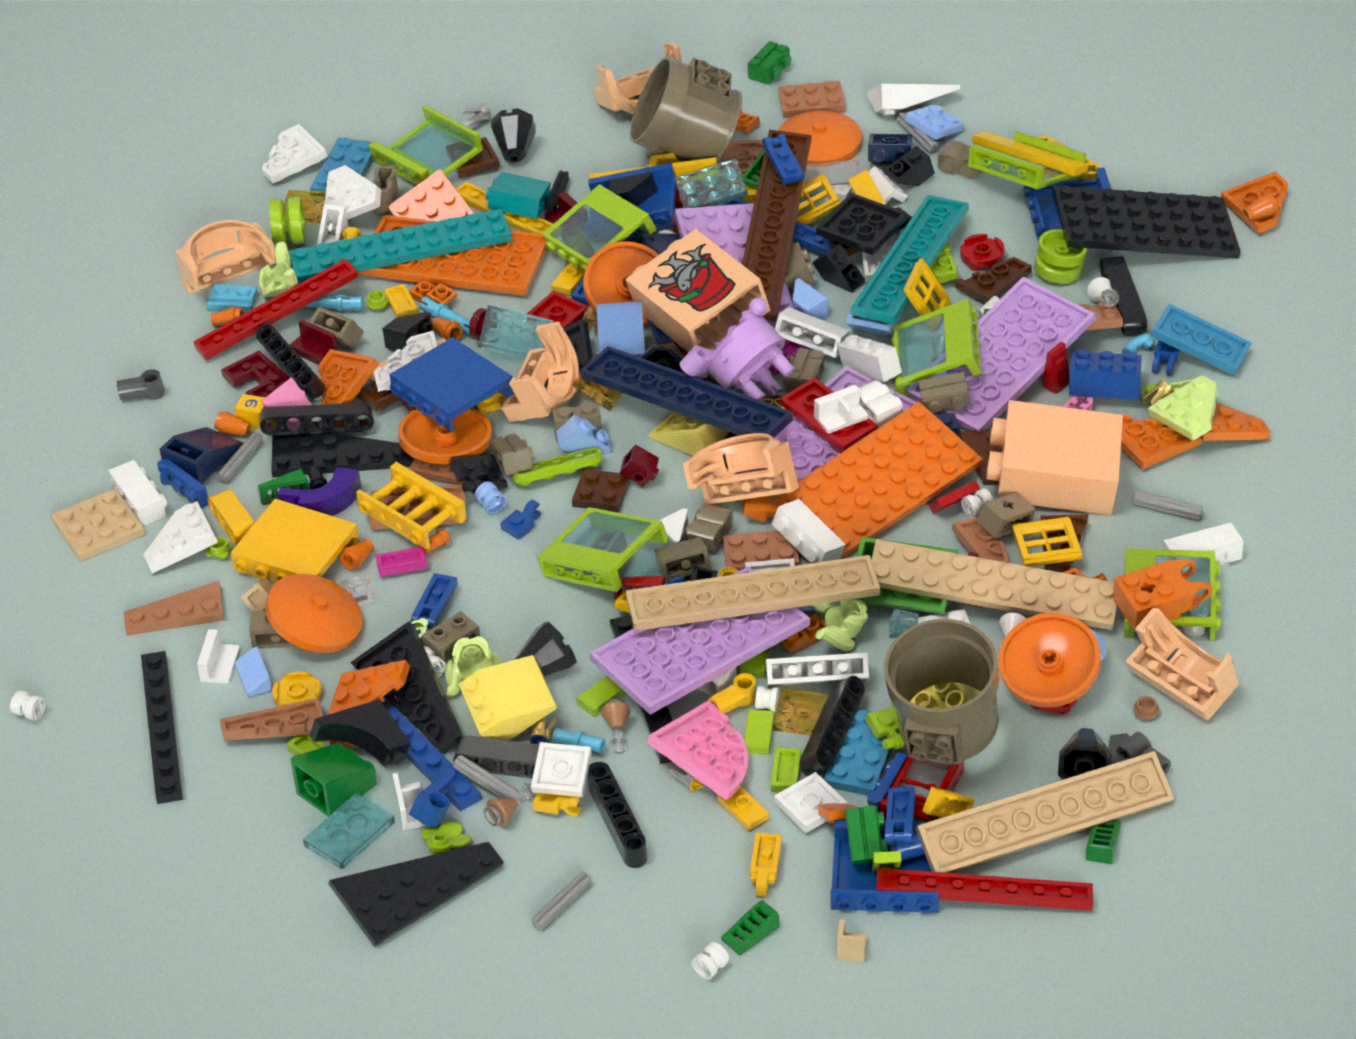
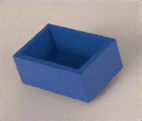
M1088 350L1072 351L1069 396L1139 399L1142 355H1137L1133 352L1114 354L1111 351H1102L1100 353H1093Z

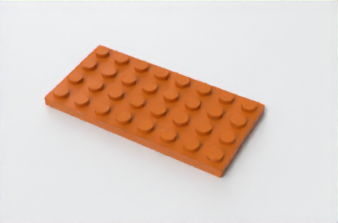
M383 215L374 234L437 221ZM510 230L512 241L360 271L358 275L418 283L423 279L433 285L442 283L453 288L526 296L547 250L545 247L546 241L542 234Z
M918 401L798 481L799 488L790 493L777 495V502L780 505H784L800 499L846 544L840 559H845L859 549L861 537H877L981 466L983 458Z

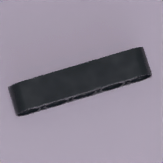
M1124 256L1101 258V276L1109 279L1113 289L1110 301L1112 304H1115L1123 318V327H1120L1122 333L1125 335L1146 332V314Z
M266 324L260 327L256 333L257 340L287 374L293 378L296 384L305 391L308 397L311 399L320 397L325 391L323 381L272 325Z
M365 403L265 407L259 413L260 429L264 434L270 436L365 432L370 430L374 424L372 409ZM361 415L368 416L366 419L363 420L358 419V417ZM338 416L345 417L342 420H335ZM314 417L321 418L319 421H312L311 419ZM291 418L298 419L296 422H289L288 420ZM267 419L275 420L273 423L265 422Z
M850 676L832 687L800 758V768L806 776L815 772L819 774L834 764L865 692L864 684L857 676Z
M594 762L589 765L587 774L589 792L624 863L631 868H639L647 862L646 839L608 764Z

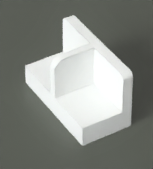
M856 385L814 400V418L827 433H832L868 419L867 412L860 405V390Z
M393 773L394 790L403 831L425 827L424 824L409 815L417 796L422 792L420 782L400 785L398 774Z

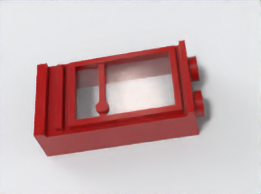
M907 757L891 788L915 787L914 818L924 820V822L937 820L939 817L928 815L922 811L930 789L935 787L953 792L964 773V761H961L960 764H943L929 760L919 761ZM888 793L880 803V812H883L884 821H886Z

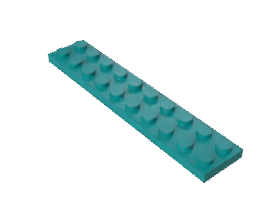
M927 195L852 305L851 315L859 316L863 319L881 321L886 324H894L909 302L908 297L904 293V287L915 263L923 258L929 268L932 267L969 211V203Z
M502 209L371 235H363L351 239H342L326 244L322 243L311 247L297 248L288 251L298 284L344 259H347L357 272L510 242L512 241V236Z

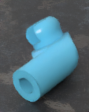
M1144 333L1132 338L1122 349V353H1135L1141 345L1145 349H1149L1155 343V340L1150 337V334Z

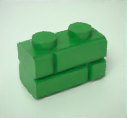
M769 41L748 62L749 79L757 82L760 81V83L767 85L774 78L777 79L781 71L785 67L788 68L791 64L789 47Z
M877 805L845 809L852 865L871 864L874 852H888L885 838H881L880 828H885L883 812H877Z

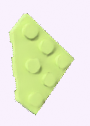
M1201 375L1148 407L1149 416L1194 441L1212 430V416H1214L1216 407L1215 398L1218 395L1217 383Z

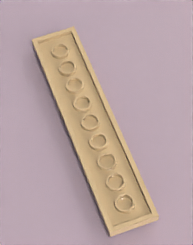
M876 539L871 561L880 588L1031 616L1043 613H1061L1080 620L1086 626L1108 630L1113 629L1117 607L1113 599L1114 582Z
M870 555L626 590V599L634 631L880 595V586Z
M1153 751L918 825L915 829L931 871L951 873L1089 829L1095 825H1101L1108 821H1114L1170 803L1174 800V796L1156 752Z

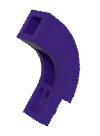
M336 467L332 479L326 485L313 490L280 487L278 498L281 501L334 516L347 509L356 500V492L359 489L361 490L360 473L357 469Z

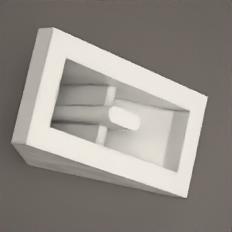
M324 204L317 245L342 240V231L348 227L345 207Z
M683 508L659 520L662 521L669 540L666 544L660 543L663 547L685 541V529L689 524L688 509Z

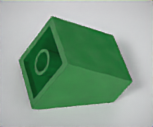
M341 743L302 753L290 759L297 795L330 819L377 785L376 770L370 761L363 760L353 749L346 748Z

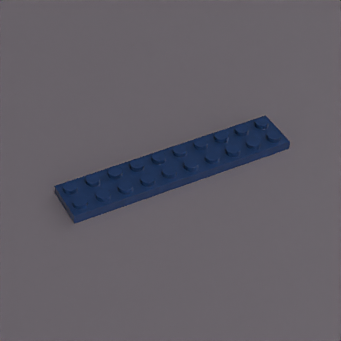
M609 346L580 370V375L583 379L736 435L764 433L775 437L794 420L793 412Z

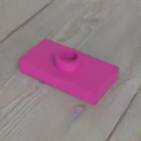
M423 547L375 555L380 577L427 569Z

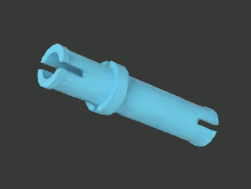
M338 294V296L325 295L303 308L317 309L321 307L324 309H337L339 312L344 310L363 311L364 297L345 296L344 294Z
M427 296L421 299V301L428 304L424 305L420 302L419 308L421 310L429 312L433 315V318L441 317L442 319L457 321L461 325L463 332L470 336L469 319L448 309L447 305L439 304Z

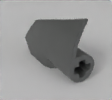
M1135 732L1132 736L1127 733L1110 735L1108 750L1112 755V764L1155 751L1164 774L1168 772L1171 761L1152 748L1148 738L1141 732Z

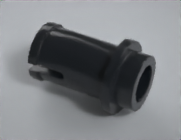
M312 466L308 469L307 475L310 479V490L327 484V480L323 477L319 466Z

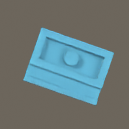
M214 284L209 295V302L206 303L207 311H222L237 306L238 308H243L244 312L247 313L251 310L258 294L257 286Z

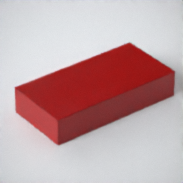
M974 481L936 499L929 507L932 513L935 514L960 502L963 497L975 494L976 491L980 490L977 481Z

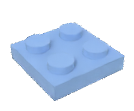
M934 104L907 112L904 119L934 140L962 132L964 128V123L959 121L956 116L948 114L940 106Z

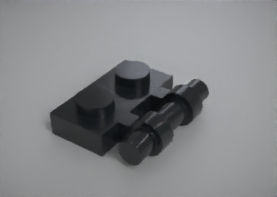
M494 454L453 457L450 461L457 482L466 481V483L462 484L464 492L474 494L478 486L489 481L495 484L498 491L506 489L508 486L507 480H499L502 472Z

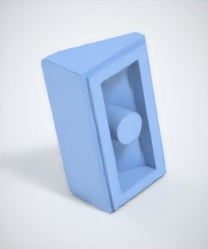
M256 646L235 661V666L248 697L272 691L270 677Z

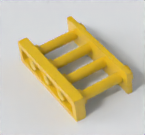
M398 462L390 466L391 481L370 496L360 489L356 492L357 506L363 514L371 516L426 550L430 548L428 533L446 519H452L461 524L467 519L465 501ZM395 489H401L406 492L388 506L380 502ZM413 498L423 502L405 516L397 512ZM430 508L440 512L423 526L414 522Z

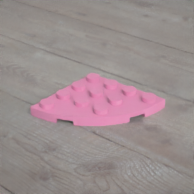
M709 700L653 732L647 740V743L656 749L657 752L666 756L678 767L684 769L695 777L697 781L709 787L725 800L734 795L739 789L748 768V751L741 733L734 731L728 723L730 720L725 713H721L718 707Z

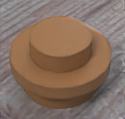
M1142 696L1135 702L1133 712L1140 719H1153L1159 714V705L1154 698Z

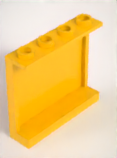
M274 499L231 551L233 569L261 580L267 579L273 583L295 574H310L322 577L346 545L352 546L360 542L358 525Z

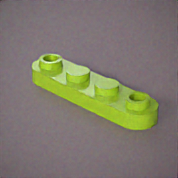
M587 448L532 463L530 470L523 472L518 470V473L512 474L513 482L519 484V486H527L532 484V481L539 479L549 480L558 474L575 473L580 468L597 467L603 461L602 450L600 448Z

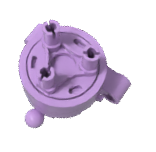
M758 297L752 299L749 303V309L741 313L740 325L736 324L729 327L727 335L720 342H716V349L709 350L695 345L680 361V367L688 375L706 378L711 374L722 387L733 391L742 390L747 396L762 400L765 394L753 381L761 384L771 396H777L775 390L778 393L783 390V387L770 375L769 367L771 364L778 369L784 378L788 377L795 370V367L782 354L781 350L785 345V340L762 316L767 310V303L764 299Z

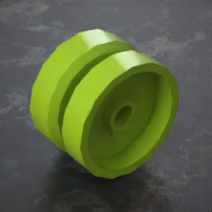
M289 197L286 212L281 198L270 199L269 214L274 247L281 241L287 244V232H289L291 242L294 245L305 244L306 222L301 197Z
M1061 229L1044 232L1039 238L1034 269L1040 277L1047 281L1059 284L1072 283L1081 277L1087 248L1067 247Z

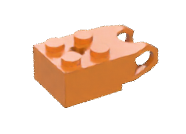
M1168 560L1114 578L1113 599L1135 632V628L1153 608L1160 609L1165 617L1171 621L1180 618L1181 613L1193 610L1212 595L1210 583L1187 580L1196 573V563L1194 560ZM1190 566L1186 572L1181 573L1184 567ZM1202 589H1206L1203 594L1194 596Z

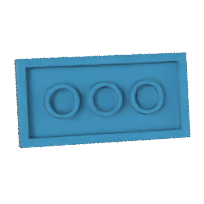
M338 138L310 187L311 195L326 196L328 172L344 165L364 177L373 161L368 146L372 142Z
M1168 304L1150 335L1232 375H1235L1252 344L1250 341L1171 304Z
M857 709L834 764L827 770L824 778L833 789L866 796L870 792L875 791L877 781L882 777L892 748L885 750L882 746V740L886 739V737L876 739L866 723L865 718L872 711Z

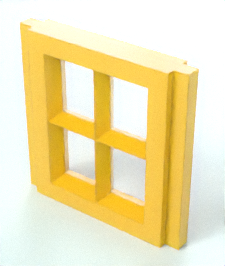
M824 173L803 184L801 198L805 196L806 201L799 204L798 212L808 206L812 210L797 217L796 221L808 225L829 214L841 203ZM821 187L824 188V191L811 198L808 195ZM827 196L830 198L829 201L815 207L814 203Z
M923 258L919 259L915 263L904 287V293L919 315L922 316L931 312L926 305L927 302L935 311L949 306L951 300ZM921 276H922V278L924 279V281L926 282V284L928 285V288L925 286V284H924V283L922 282V280L920 279ZM916 286L918 287V289L920 290V292H921L922 295L924 296L923 299H922V297L920 296V294L918 293V291L915 289ZM932 292H933V294L935 295V297L937 298V300L939 301V304L936 302V300H935V299L933 298V296L931 295ZM944 315L925 322L931 332H935L939 328Z
M1069 517L1012 525L1013 536L1023 566L1033 567L1082 560L1081 548ZM1064 530L1066 536L1048 538L1046 533ZM1042 534L1043 539L1025 541L1024 536ZM1069 543L1070 548L1052 551L1051 545ZM1046 546L1047 548L1046 552L1029 554L1028 548Z

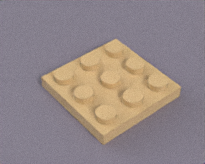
M115 488L50 514L53 524L80 562L145 535L144 527Z

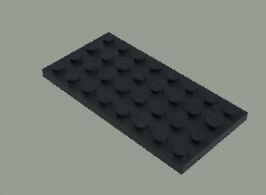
M1066 185L1053 187L1052 195L1067 247L1239 258L1241 250L1223 197L1155 193L1152 191H1124L1109 188H1081Z

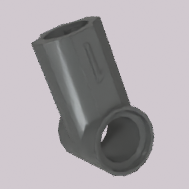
M155 369L146 370L140 377L117 380L118 395L121 400L141 396L156 400L165 394L160 372Z

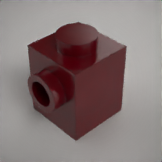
M635 444L623 457L620 474L644 487L649 480L653 481L659 472V468H657L659 457Z

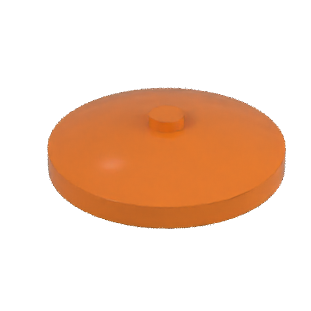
M816 110L797 114L786 120L778 130L812 135L807 167L827 168L845 163L859 152L862 144V133L859 125L850 117L833 111Z
M627 241L609 244L596 252L590 259L583 278L584 294L593 311L597 314L596 304L633 302L625 279L631 276L636 268L649 263L659 254L645 245ZM643 316V326H644V325H647V324H649V323H648L647 318H645V317Z
M470 408L453 419L454 431L450 432L415 409L401 420L398 428V439L402 449L418 460L433 464H450L453 457L477 456L485 452L491 444L492 427L490 421L483 413Z
M295 574L284 577L272 586L265 603L266 616L273 629L289 643L307 651L334 653L344 650L355 642L362 628V612L353 596L337 583L320 576Z
M1043 613L1029 617L1011 629L1001 644L998 664L1005 686L1016 698L1037 707H1058L1077 700L1092 687L1100 671L1101 654L1095 635L1083 622L1066 614Z

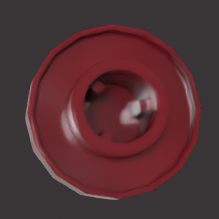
M480 308L474 312L469 322V332L472 339L484 342L496 331L497 324L491 310Z

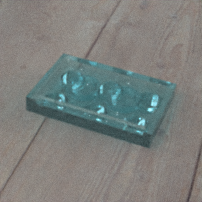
M737 158L675 178L684 208L702 205L716 206L748 195Z
M488 305L478 348L526 359L529 350L544 347L535 331L537 326L553 323L554 321Z
M355 793L303 838L304 847L338 868L343 869L395 823V818L391 813Z

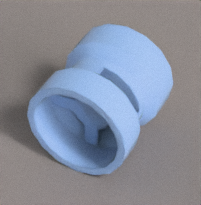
M484 482L475 491V498L490 514L499 513L506 506L507 498L502 492L498 491L493 482Z

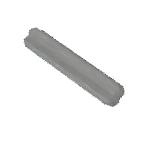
M901 112L899 117H897V122L909 134H912V137L924 149L931 153L935 152L938 147L937 142L904 120L906 113Z
M252 433L218 472L217 475L220 481L227 483L262 444L261 434Z
M1136 491L1133 495V504L1136 506L1195 520H1200L1203 515L1202 506Z
M459 755L455 759L453 765L455 769L501 798H514L516 801L519 799L520 792L465 756Z
M585 872L579 873L532 917L533 926L543 930L591 885V877Z

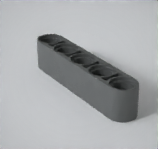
M463 736L459 741L453 761L459 755H463L490 773L533 779L539 745L477 736Z

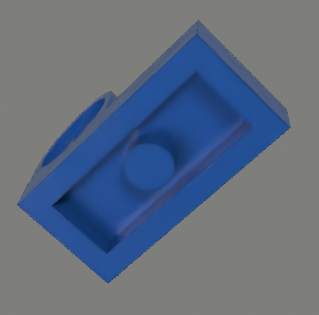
M444 773L440 775L417 796L409 815L427 827H438L450 806V801L447 798L449 793L447 787L451 778Z

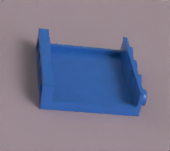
M672 162L589 179L588 185L591 191L599 184L609 190L610 179L652 172L658 190L641 203L638 208L649 214L657 228L656 231L675 226L674 212L676 209L677 176ZM593 209L590 212V223L584 225L590 244L612 240L623 230L622 227ZM638 227L629 236L647 232Z
M1105 167L1096 168V179L1059 182L1040 189L1024 185V196L1027 197L1028 210H1031L1032 224L1036 223V237L1040 238L1044 232L1050 230H1062L1052 195L1053 187L1066 185L1081 188L1111 189Z
M453 337L389 374L390 389L395 396L400 397L410 406L415 407L423 415L428 416L450 432L454 431L453 419L497 392L506 398L514 395L509 385L513 378L512 375Z
M835 820L832 889L830 891L831 910L938 913L939 892L876 890L877 873H872V863L852 865L846 820ZM914 822L913 830H915V828H916L918 825H921V824H924V823H927V822ZM880 828L881 838H885V828ZM925 853L921 856L901 861L900 869L932 872Z

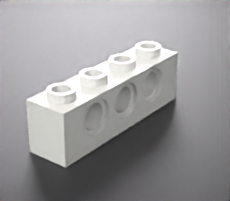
M852 653L766 659L767 686L838 682L850 676H857L861 680H868V654Z

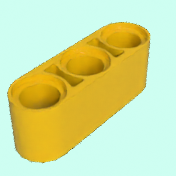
M867 169L848 179L856 195L886 205Z
M227 489L208 497L207 501L212 514L234 544H238L254 525V521L233 491Z

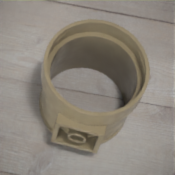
M668 56L662 58L651 72L638 99L630 127L631 142L645 147L646 157L649 159L654 155L674 153L680 162L714 157L717 158L718 162L731 141L742 107L741 92L731 89L732 74L725 69H719L704 60L693 58L689 65Z
M954 619L924 621L901 633L894 640L886 654L884 673L888 695L896 708L899 732L907 746L908 757L919 761L929 760L943 764H960L961 761L979 754L991 743L999 724L996 696L999 686L997 654L992 642L975 626ZM940 683H961L980 691L976 697L968 702L951 708H926L910 702L922 690Z

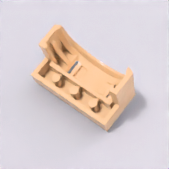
M672 42L663 44L666 56L682 62L679 45ZM604 65L595 67L599 86L593 87L596 103L615 112L624 110L634 114L638 99L634 100L635 96L641 94L655 66L614 80L611 69H605Z
M224 220L208 224L193 233L185 241L182 249L176 250L181 283L188 294L276 263L274 243L257 222L251 224L237 220ZM237 231L240 234V244L238 243ZM227 248H235L233 250L213 256L211 258L204 259L206 256L216 251Z
M560 322L537 326L535 331L544 347L529 350L517 377L512 378L509 383L514 395L506 398L501 408L509 422L524 421L537 417L543 418L549 416L551 410L563 406L568 407L578 387L577 383H579V364L575 349ZM548 379V386L546 389L544 386L546 380Z
M764 433L739 435L718 441L699 450L683 463L688 488L695 489L702 486L706 504L790 493L799 488L788 441L780 442V440ZM724 454L726 456L729 472L725 468V463L723 459ZM768 468V469H766V470H760V471H754V472H747V473H740V474H733V473H737V472H741V471H746V470Z
M1153 608L1135 628L1141 644L1126 660L1129 671L1208 722L1239 685L1236 677L1235 663L1229 653H1226L1225 659L1222 661L1199 647L1182 634L1165 617L1160 609ZM1179 648L1178 651L1174 654V656L1169 660V662L1166 661V659L1172 654V652L1175 649Z

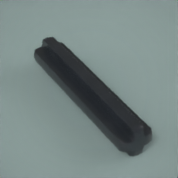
M560 170L544 204L546 212L550 211L553 213L556 211L558 194L564 192L569 180L568 171Z

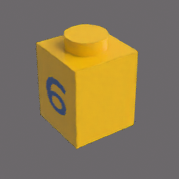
M242 394L234 408L235 416L250 423V428L261 430L259 413L265 408L261 402L265 397Z

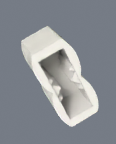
M875 380L859 387L860 405L867 412L868 418L878 425V428L901 413V409H903L899 397L891 394L885 384Z

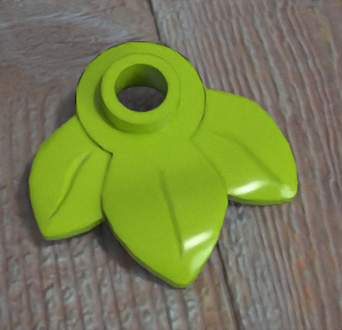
M446 821L439 827L431 828L426 826L422 830V839L426 841V846L432 855L450 851L451 848H462L472 841V837L461 834L462 824L458 821Z

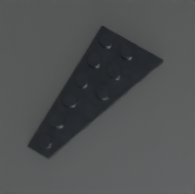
M335 433L272 435V478L283 476L298 469H301L307 475L308 469L312 466H319L322 474L334 473L336 467L365 471L390 469V466L395 462L404 467H410L412 464V456L407 454L400 446V443Z
M408 621L350 663L358 670L390 662L406 660L410 665L405 685L397 691L393 688L385 697L440 751L446 753L459 744L463 734L414 624Z
M489 842L331 879L328 884L375 947L503 866L504 861Z

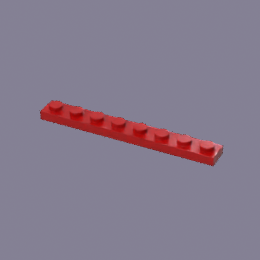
M344 259L193 341L194 347L205 360H208L254 335L263 325H272L358 278V272L347 259Z
M878 868L876 890L939 892V900L1092 911L1093 883Z

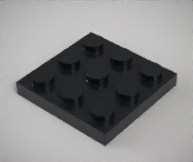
M850 193L816 227V235L874 255L907 221V212Z

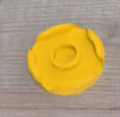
M300 671L282 676L283 679L279 682L277 680L272 688L274 704L277 707L319 698V701H321L323 694L320 680L312 677L311 673Z

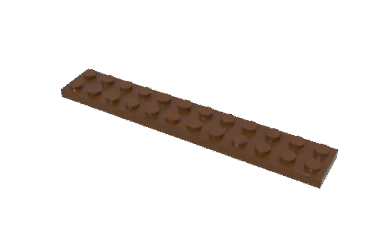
M769 129L768 137L776 138L780 134L786 136L787 144L804 172L805 177L812 135ZM764 152L742 265L761 279L770 307V311L763 315L766 320L777 322L804 180L783 185L766 152Z

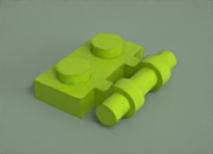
M895 707L867 714L865 721L875 738L886 737V739L882 740V746L885 750L890 748L896 750L904 747L905 743L899 732Z

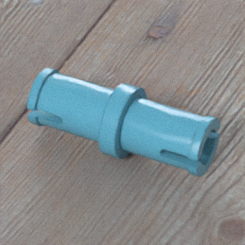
M556 728L553 734L554 744L591 747L592 752L602 754L605 750L606 739L585 735L583 731L575 733Z

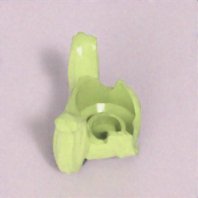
M283 241L275 245V268L271 269L269 265H266L260 270L259 286L264 298L276 297L298 285L287 244Z
M857 598L840 601L842 603L840 605H835L832 602L811 605L815 610L825 615L826 627L818 630L815 637L826 641L840 650H853L856 642L855 637L865 622H867L868 615L865 603Z
M477 636L472 639L465 637L455 643L452 653L453 659L447 662L445 669L448 685L446 689L447 696H456L460 690L458 683L479 669L502 663L496 653H491L490 645L483 637Z

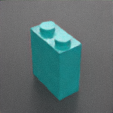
M501 172L497 179L494 178L492 186L487 188L485 199L488 200L489 209H502L503 212L538 219L545 208L544 204L550 192L551 182Z

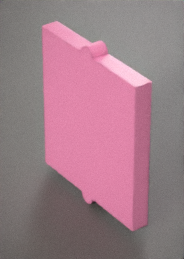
M292 377L261 401L265 407L312 405L304 395L305 391H301ZM291 418V419H289L288 421H289V422H296V421H298V419H296V418Z

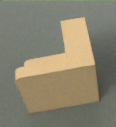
M267 579L259 581L240 598L251 611L265 610L266 599L272 585Z
M840 919L837 934V960L864 962L867 934L847 933L845 919Z

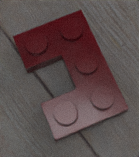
M259 350L221 369L222 377L234 388L252 378L257 380L260 385L246 391V395L267 397L290 378Z

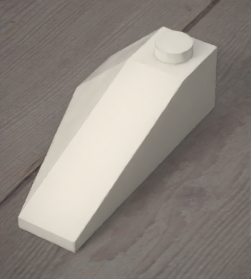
M880 84L867 91V97L875 113H883V116H893L896 112L954 93L960 89V85Z

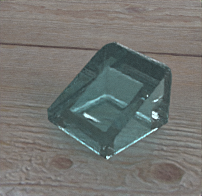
M894 609L889 621V638H897L905 630L918 624V614Z

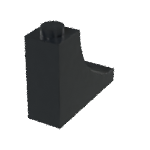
M379 699L316 718L309 734L314 743L333 740L356 745L372 754L382 766L392 763L397 764L404 760L410 746L409 740Z

